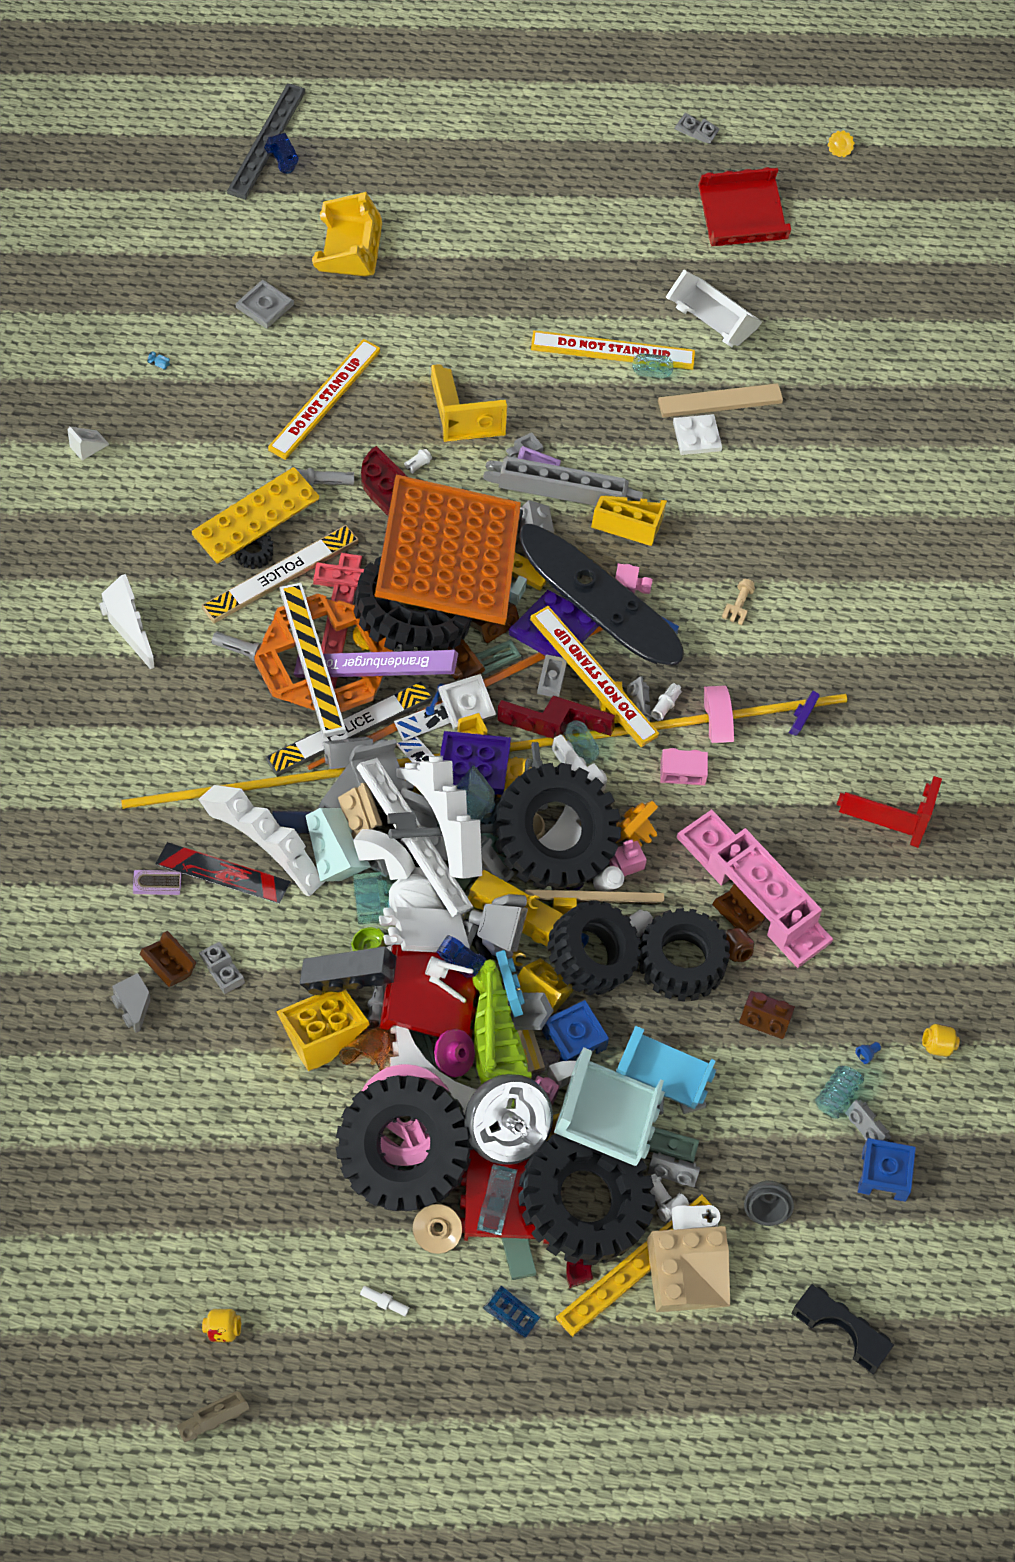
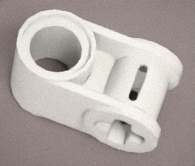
M682 1205L671 1209L673 1230L718 1227L720 1221L719 1210L711 1205ZM709 1216V1220H711L712 1222L707 1223V1219H705L704 1217Z

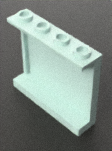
M583 1047L576 1060L554 1133L637 1166L641 1158H646L650 1149L647 1141L651 1140L655 1131L652 1123L656 1122L660 1112L657 1104H661L665 1094L662 1091L664 1080H660L656 1088L591 1062L592 1051Z

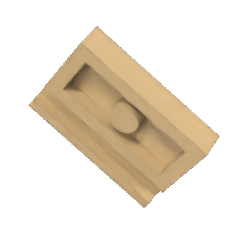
M361 783V786L355 787L338 797L341 809L350 829L353 831L351 833L353 839L362 829L374 830L375 827L382 826L367 783Z

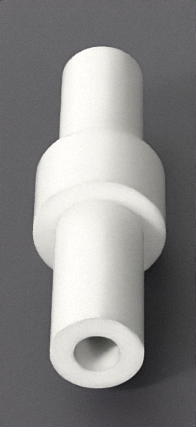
M364 1286L360 1295L376 1302L378 1307L385 1310L388 1308L405 1317L410 1307L393 1300V1296L385 1292L381 1294Z

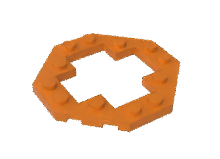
M318 593L306 597L312 620L327 615L336 632L356 625L371 652H394L384 647L386 638L377 643L369 637L371 630L363 631L359 625L360 619L355 617L354 605L340 600L335 602L326 599L325 595ZM281 606L277 608L274 614V619L264 635L260 649L257 650L254 661L272 697L315 710L306 679L293 684L277 654L295 647V640L289 631L291 627L285 607ZM360 676L361 680L334 689L340 712L342 713L373 701L383 676Z

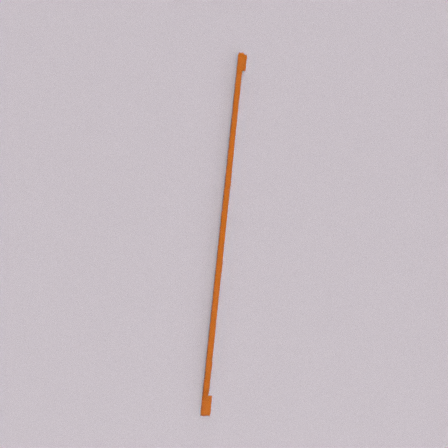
M599 626L590 636L602 631L603 629ZM538 652L483 679L485 687L545 659V655ZM442 700L438 701V702L436 703V705H437V704H440V703H443V701H442ZM395 723L366 737L373 739V742L398 731ZM325 757L307 765V769L310 770L325 763Z

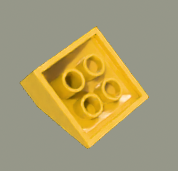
M346 989L341 992L331 991L324 992L321 995H314L277 1011L300 1060L308 1071L331 1062L369 1026V1021Z

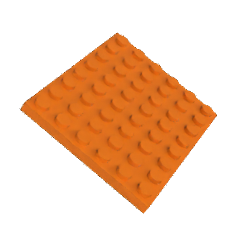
M396 474L375 597L505 625L521 502Z

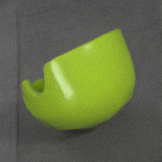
M373 927L359 930L351 942L353 951L364 950L365 944H367V949L386 947L387 945L384 941L383 931L380 928L376 929Z

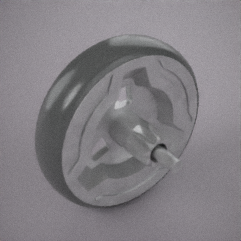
M504 1074L487 1080L473 1093L466 1107L464 1125L468 1128L471 1146L481 1157L496 1164H517L531 1158L540 1146L547 1141L553 1124V1110L548 1095L534 1080L519 1074ZM509 1098H514V1108L506 1107ZM497 1121L500 1128L491 1132L489 1126Z

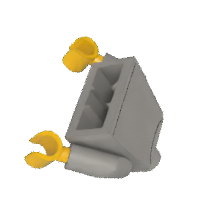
M507 894L495 898L491 904H485L483 912L474 909L471 911L469 923L479 925L477 936L482 938L483 945L492 955L496 956V952L505 950L507 958H512L516 966L523 965L516 961V957L519 955L526 957V955L517 949L528 908H539L532 906L531 900L533 898L540 899L539 896L530 895L526 898L525 895Z

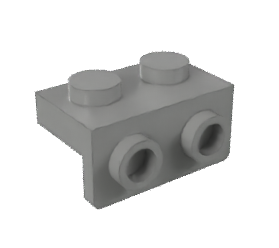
M528 500L520 508L518 521L520 530L524 524H534L554 533L550 506Z

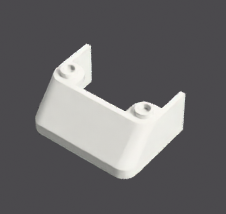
M683 270L666 296L667 299L677 303L676 308L684 314L687 311L694 314L724 337L722 341L730 347H733V345L739 346L762 323L761 320L715 287L686 270Z

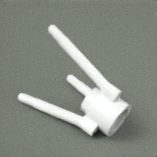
M432 956L425 974L430 976L429 981L439 985L455 998L465 1003L466 999L439 980V978H445L448 969L472 974L477 968L446 962Z

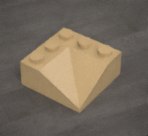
M725 1226L651 1232L647 1238L656 1312L730 1306L729 1249Z

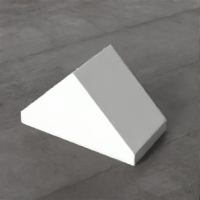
M77 427L68 428L70 448L81 460L109 445L97 430Z

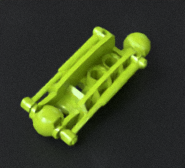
M487 960L474 971L472 976L473 984L480 994L474 1026L475 1062L480 1086L487 1080L504 1074H519L532 1079L531 1072H528V1064L519 1033L511 1019V1009L508 1006L506 990H503L502 974L493 960ZM514 1099L512 1101L511 1108L515 1107Z

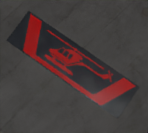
M169 842L166 843L155 863L156 865L280 904L291 882Z

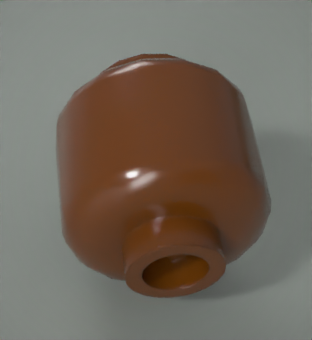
M741 928L726 930V940L730 944L729 959L733 962H745L750 959L754 953L755 944L753 939Z

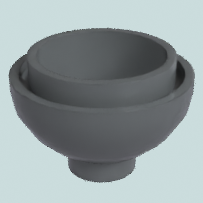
M766 1180L753 1185L748 1190L744 1200V1208L752 1221L764 1226H775L785 1222L791 1216L794 1209V1201L787 1187L779 1182Z

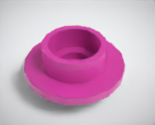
M452 1029L440 1035L434 1050L435 1062L439 1070L450 1077L463 1076L470 1070L474 1062L475 1050L470 1036L464 1031Z

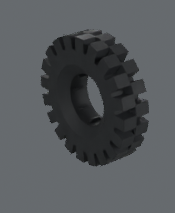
M381 556L375 559L374 564L370 562L364 568V572H361L354 597V614L356 619H360L359 625L364 632L371 630L369 637L378 643L386 638L384 647L392 651L396 649L398 644L402 645V652L414 651V647H417L418 651H432V649L437 651L448 650V646L454 649L460 644L461 639H465L472 621L470 617L434 609L415 611L404 607L397 601L375 597Z
M397 1075L387 1077L384 1080H377L367 1085L368 1088L366 1090L359 1091L352 1098L353 1103L351 1106H346L341 1116L343 1118L342 1125L337 1128L336 1138L339 1139V1146L336 1147L337 1159H341L342 1167L340 1169L344 1178L349 1179L352 1184L350 1187L358 1195L364 1196L366 1198L365 1201L375 1206L384 1207L386 1210H421L436 1202H441L450 1195L449 1193L453 1189L458 1187L464 1179L462 1176L465 1171H468L471 1162L469 1156L470 1150H473V1147L469 1142L468 1128L464 1125V1108L458 1099H454L450 1095L451 1092L443 1086L420 1077ZM410 1116L411 1121L417 1119L426 1127L425 1133H429L430 1149L426 1150L428 1155L419 1166L415 1164L414 1169L404 1171L399 1170L400 1166L396 1165L393 1167L384 1158L386 1154L382 1153L381 1137L385 1136L383 1131L390 1122L396 1123L397 1118Z

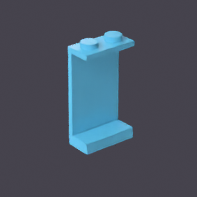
M635 1026L616 1072L654 1088L657 1087L660 1080H664L662 1091L665 1092V1097L692 1109H695L698 1103L703 1104L708 1093L707 1090H704L707 1081L712 1082L717 1069L713 1068L715 1060L711 1059L709 1063L642 1035L644 1029Z

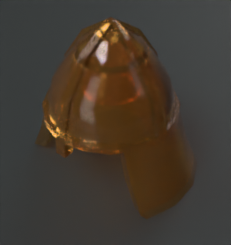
M379 1027L365 1031L339 1051V1058L343 1065H348L357 1057L363 1055L372 1060L370 1062L371 1065L374 1066L376 1063L381 1071L384 1069L391 1047L390 1036L385 1029Z

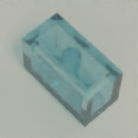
M381 872L353 874L358 925L380 923L378 917L384 916L383 909L390 908L389 901L384 899V894H388L387 881L382 880Z

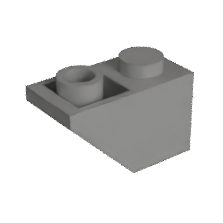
M137 973L113 985L114 995L111 996L115 1007L123 1010L124 1014L122 1017L127 1027H133L136 1033L141 1030L150 1003L149 991Z

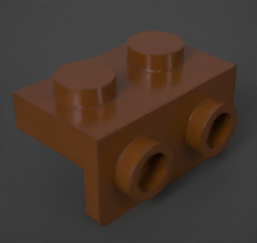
M509 602L505 625L472 618L470 626L481 632L484 642L490 643L509 631L520 617L516 605Z
M461 639L460 644L454 649L448 646V650H455L458 653L455 673L451 674L455 681L479 675L486 671L464 640Z
M735 883L727 893L717 897L712 903L719 913L735 928H741L747 934L759 928L766 919L762 912Z
M169 931L163 932L160 941L142 948L139 954L168 987L189 978L196 965L193 957Z
M750 991L739 1023L783 1039L795 1006L789 1005L782 1000L778 1001L767 997L763 993Z

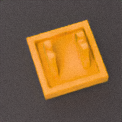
M650 801L646 804L641 802L635 808H630L623 815L625 819L621 823H616L617 827H621V837L616 843L624 839L628 841L633 840V842L638 841L640 847H642L640 839L650 843L652 839L649 837V834L652 837H656L657 832L648 820V817L658 806L653 801Z

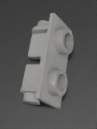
M640 676L627 685L628 698L650 722L652 719L650 705L645 704L650 702L649 686L646 682H643V676Z
M856 1099L845 1112L849 1120L864 1136L865 1140L867 1138L889 1141L891 1139L890 1131L885 1128L880 1120L876 1122L873 1120L876 1115L866 1102L863 1103L862 1100L858 1101Z
M661 1152L658 1154L653 1153L648 1174H656L657 1177L695 1187L700 1167L696 1166V1163L693 1164L684 1160H679V1163L674 1162V1157L661 1154Z

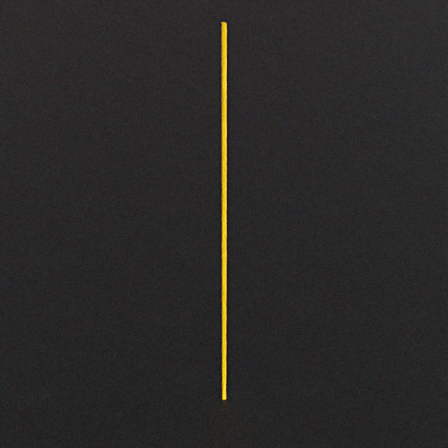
M839 694L819 697L814 707L847 702V695ZM806 699L732 710L733 719L796 710L799 704L804 705ZM703 714L650 723L656 730L709 723V715ZM621 726L614 727L611 736L596 731L562 736L566 741L568 740L573 743L628 735L629 733ZM546 737L512 742L510 752L532 749V742H538L539 747L552 746L554 739ZM409 758L397 759L400 768L405 767V763H412ZM345 768L219 786L240 788L243 791L336 778L342 774ZM211 787L121 800L122 809L200 798Z

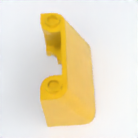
M367 192L323 202L320 218L328 229L324 252H315L312 258L313 266L320 272L364 277L374 275L382 230V218Z

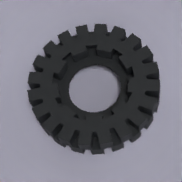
M552 762L541 764L537 769L534 766L526 770L504 791L493 816L496 817V821L492 824L493 836H498L499 839L495 843L499 854L505 853L507 857L503 862L509 870L515 867L519 871L516 876L525 883L531 879L534 881V887L543 890L547 886H550L551 890L563 891L567 887L571 890L582 886L585 882L588 883L610 863L609 860L615 855L618 848L616 842L621 837V827L616 825L621 820L618 809H612L611 805L615 800L610 791L604 794L601 790L604 784L597 777L591 781L587 778L588 771L580 767L573 771L571 770L572 764L560 763L557 767H554ZM551 802H560L568 805L577 813L581 821L582 830L578 842L573 847L562 851L552 850L544 846L537 839L533 829V820L541 806Z
M554 1134L532 1155L524 1167L526 1170L521 1174L519 1186L523 1187V1190L518 1194L519 1206H526V1210L522 1214L526 1226L534 1224L536 1229L531 1234L538 1243L546 1239L549 1242L546 1250L555 1256L560 1252L565 1253V1261L576 1264L580 1259H583V1265H596L600 1260H602L603 1264L613 1261L619 1255L622 1256L645 1234L644 1230L650 1225L653 1214L649 1212L655 1207V1195L649 1194V1191L654 1187L651 1175L643 1176L642 1174L647 1168L642 1158L637 1166H634L559 1134ZM576 1171H589L605 1181L610 1189L612 1202L610 1210L604 1218L594 1222H585L575 1218L567 1211L562 1202L561 1187L568 1175Z

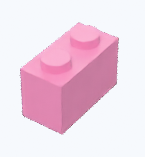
M676 748L663 749L660 783L705 785L708 775V752H701L699 750L685 751Z

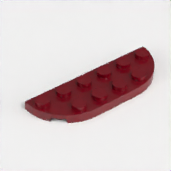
M375 446L367 453L362 462L361 483L369 498L388 516L396 474L408 476Z

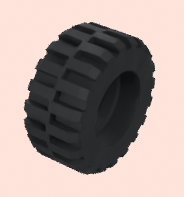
M591 900L590 902H582L573 907L554 923L553 929L548 936L551 940L548 942V951L551 952L549 959L551 964L554 963L556 967L554 971L557 975L560 974L563 977L562 981L567 986L571 984L573 990L577 992L584 990V994L593 995L594 993L601 995L608 991L610 992L627 981L633 975V972L637 970L639 966L638 960L641 959V950H638L641 946V941L636 936V933H638L636 927L631 925V919L627 915L624 916L621 913L622 910L617 907L612 908L610 903L604 901L600 904L598 900ZM582 931L593 933L603 942L607 951V965L599 964L587 955L582 945Z
M676 908V911L673 913L671 910L663 912L662 917L657 915L652 919V924H648L644 931L639 948L641 950V959L638 960L640 962V973H645L644 980L648 985L654 984L653 990L659 994L660 991L665 992V998L671 999L672 996H676L678 1001L684 1002L686 997H690L691 1001L698 1000L700 994L706 997L723 980L730 957V944L726 940L727 935L723 929L719 930L720 924L716 920H709V915L704 912L701 915L696 913L697 910L695 909L684 911V908ZM673 941H688L700 948L705 956V962L697 967L682 968L671 963L665 957L662 949L666 944Z

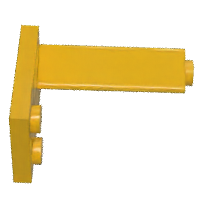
M440 364L431 366V381L443 426L444 442L506 435V400L460 404L451 369L444 368Z

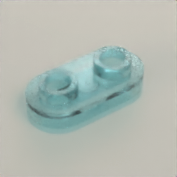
M641 353L634 357L632 368L636 374L641 376L666 378L673 372V361L668 356ZM640 361H645L646 364H645V365H640L639 362H640ZM665 363L667 366L660 367V364Z
M581 721L569 723L565 729L566 740L572 744L576 754L582 757L586 764L594 762L599 756V747L587 726ZM572 730H577L579 732V736L574 737L572 735ZM588 749L590 756H585L583 750Z

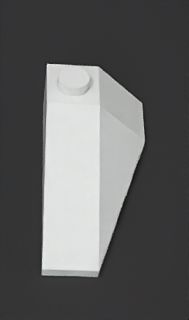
M124 574L102 593L103 602L99 603L102 615H107L112 626L145 664L152 669L154 668L153 654L145 631H141L143 630L139 611L136 612L135 598L127 576Z

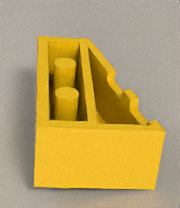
M600 496L594 509L591 528L652 546L664 517L667 500H660V503L647 502V499L642 498L640 501H627V497Z

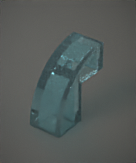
M493 1164L477 1230L501 1236L517 1174L516 1169Z

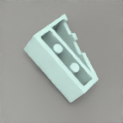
M319 808L305 815L320 882L342 881L371 867L368 861H359L354 839L351 835L353 831L350 829L341 808Z

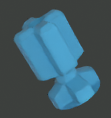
M154 351L148 356L147 362L152 364L155 361V366L166 370L167 366L170 365L169 358L161 354L156 357V352Z

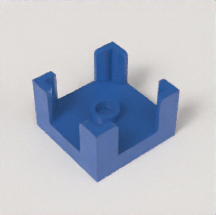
M586 1000L549 1017L542 1028L546 1039L550 1040L551 1036L561 1053L560 1062L576 1061L583 1047L591 1051L596 1049V1054L607 1050L609 1038Z
M867 1138L862 1151L864 1162L862 1176L858 1185V1193L870 1195L872 1189L896 1193L894 1200L906 1202L911 1193L916 1147Z

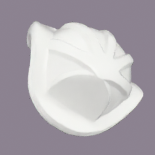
M416 867L407 879H398L389 890L388 908L393 910L395 907L448 910L421 867ZM466 913L461 914V918L464 921Z

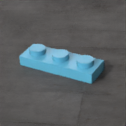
M505 950L496 952L514 1017L523 1015L521 1005L525 1004L522 991L516 990L520 988L517 974L512 975V972H516L513 959L507 958Z

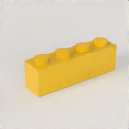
M483 870L482 876H479L470 888L468 899L475 908L484 910L485 904H491L495 898L507 894L525 895L526 898L530 895L490 872ZM533 898L531 905L539 908H528L522 933L531 937L533 941L548 946V942L551 941L548 937L549 933L553 929L554 923L564 914Z

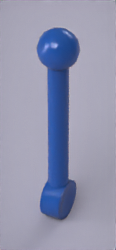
M440 683L437 688H439L440 686H443V685H445V684ZM439 690L431 705L425 709L427 715L435 713L434 707L440 697Z

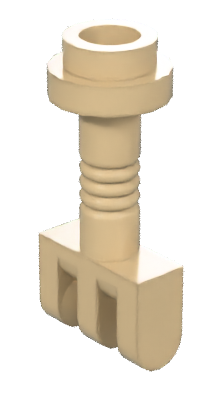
M743 579L739 582L737 586L740 590L738 598L734 605L727 603L722 615L723 619H727L729 613H732L730 621L734 622L736 617L740 616L738 624H743L748 611L742 609L748 594H753L755 590L753 581Z

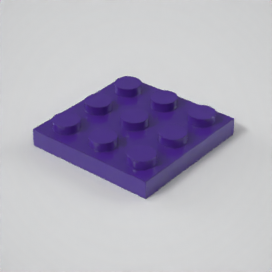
M547 590L509 629V635L545 656L551 655L563 658L530 620L531 615L549 606L581 644L599 625L570 601Z
M444 731L440 756H443V760L452 761L453 785H457V789L468 792L498 795L504 793L511 737Z

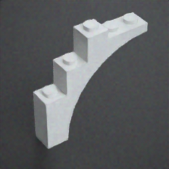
M562 734L555 737L552 750L559 762L572 764L571 770L576 771L579 767L588 771L587 778L591 781L597 777L604 784L601 788L603 792L607 783L604 771L598 769L595 763L587 767L585 760L576 754L571 742L566 741ZM565 805L564 811L556 824L539 841L547 848L557 851L573 847L578 842L582 830L581 821L577 813L571 807Z
M430 756L429 761H421L420 764L417 762L405 763V767L396 768L397 777L407 780L416 786L432 807L445 840L450 876L462 879L482 876L480 820L471 819V815H467L466 790L457 789V785H453L452 761L443 760V756Z
M214 785L198 799L212 818L222 820L234 826L268 852L283 867L306 896H311L325 882H320L318 870L305 852L304 848L306 846L295 829L280 827L267 808L254 807L242 789Z
M393 1025L390 1028V1033H395L396 1042H392L393 1057H390L389 1066H385V1068L409 1064L428 1069L446 1084L449 1092H451V1096L454 1099H458L464 1108L463 1112L465 1115L467 1104L477 1089L455 1082L439 1072L415 1045L409 1029ZM509 1098L506 1107L511 1108L512 1098Z

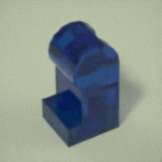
M286 133L268 137L264 146L267 154L273 153L278 162V168L282 173H292L299 158Z
M450 935L445 937L436 951L446 963L473 969L474 972L472 974L458 971L466 978L475 977L486 961V958L482 955L474 953L461 941Z

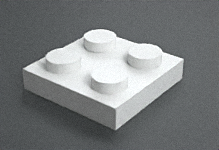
M714 414L673 419L681 455L722 451Z
M481 674L438 688L453 730L457 729L458 720L463 717L480 713L484 721L496 716Z

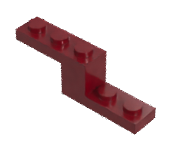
M554 695L543 713L503 700L498 705L499 722L547 738L554 739L561 734L563 735L569 723L611 736L614 731L615 715Z

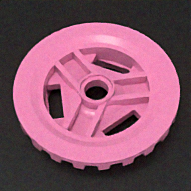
M409 1064L395 1065L381 1070L362 1089V1091L368 1088L367 1085L377 1080H384L387 1077L408 1075L433 1081L449 1091L446 1084L436 1074L423 1067ZM397 1118L396 1123L390 1122L387 1128L404 1139L401 1146H398L386 1136L381 1137L382 1153L386 1154L384 1156L386 1161L399 1166H411L422 1163L428 1155L426 1150L430 1149L429 1133H425L426 1127L417 1119L415 1121L403 1122L400 1118Z

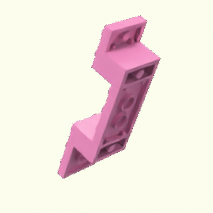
M711 809L677 834V839L721 886L731 879L771 922L767 936L797 968L832 943L833 938L818 923L822 909L746 828L735 835Z

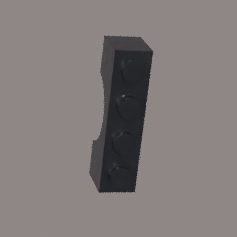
M813 1284L809 1286L792 1310L791 1314L811 1329L821 1324H834L843 1328L850 1335L854 1344L853 1360L873 1375L894 1346L887 1335L882 1332H876L865 1319L853 1315L845 1304L834 1301L823 1288L815 1287Z

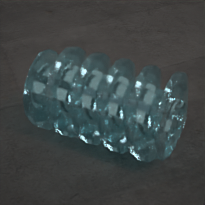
M848 1066L836 1067L835 1073L831 1075L830 1080L825 1084V1088H822L820 1095L815 1099L818 1109L831 1118H840L838 1112L843 1113L845 1111L844 1105H849V1098L854 1097V1091H858L860 1088L859 1084L864 1082L863 1076Z

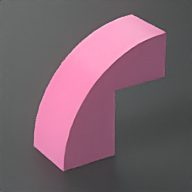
M727 686L704 687V708L709 715V739L712 743L734 742L733 713Z

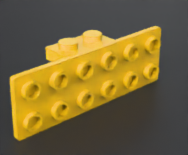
M292 467L192 530V535L218 564L318 501L319 495L297 469Z

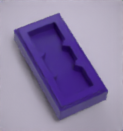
M812 691L804 705L799 704L793 714L797 718L788 733L794 736L799 734L820 697L819 693Z

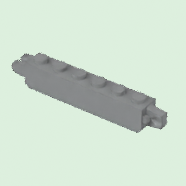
M506 457L503 462L488 460L485 467L489 471L484 472L483 479L499 484V488L593 506L597 505L600 496L627 497V501H640L643 497V492L628 487L629 482L625 478L513 457Z

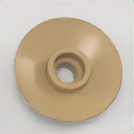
M432 1204L421 1209L416 1215L413 1222V1235L416 1242L424 1250L436 1254L445 1253L458 1244L462 1235V1222L458 1214L449 1206ZM441 1223L443 1229L440 1231L436 1230L434 1224Z

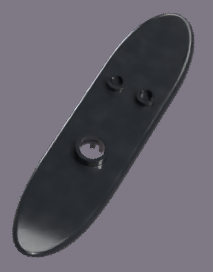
M524 524L521 527V545L534 569L553 588L621 645L637 656L654 664L678 665L683 660L684 650L682 643L671 626L656 611L604 568L571 543L540 526ZM582 575H587L593 581L584 584L579 582L577 578L581 579Z

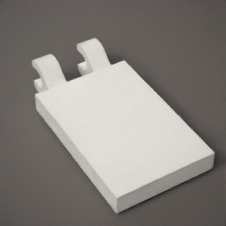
M395 907L393 910L392 908H384V916L378 917L382 926L396 925V927H389V935H384L383 937L386 945H401L402 951L467 954L470 949L461 915L452 917L446 909Z

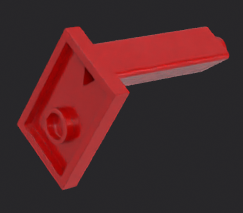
M933 776L931 783H926L922 794L925 798L919 804L917 815L845 792V794L840 792L836 805L840 806V813L911 835L910 845L918 848L931 818L942 778Z

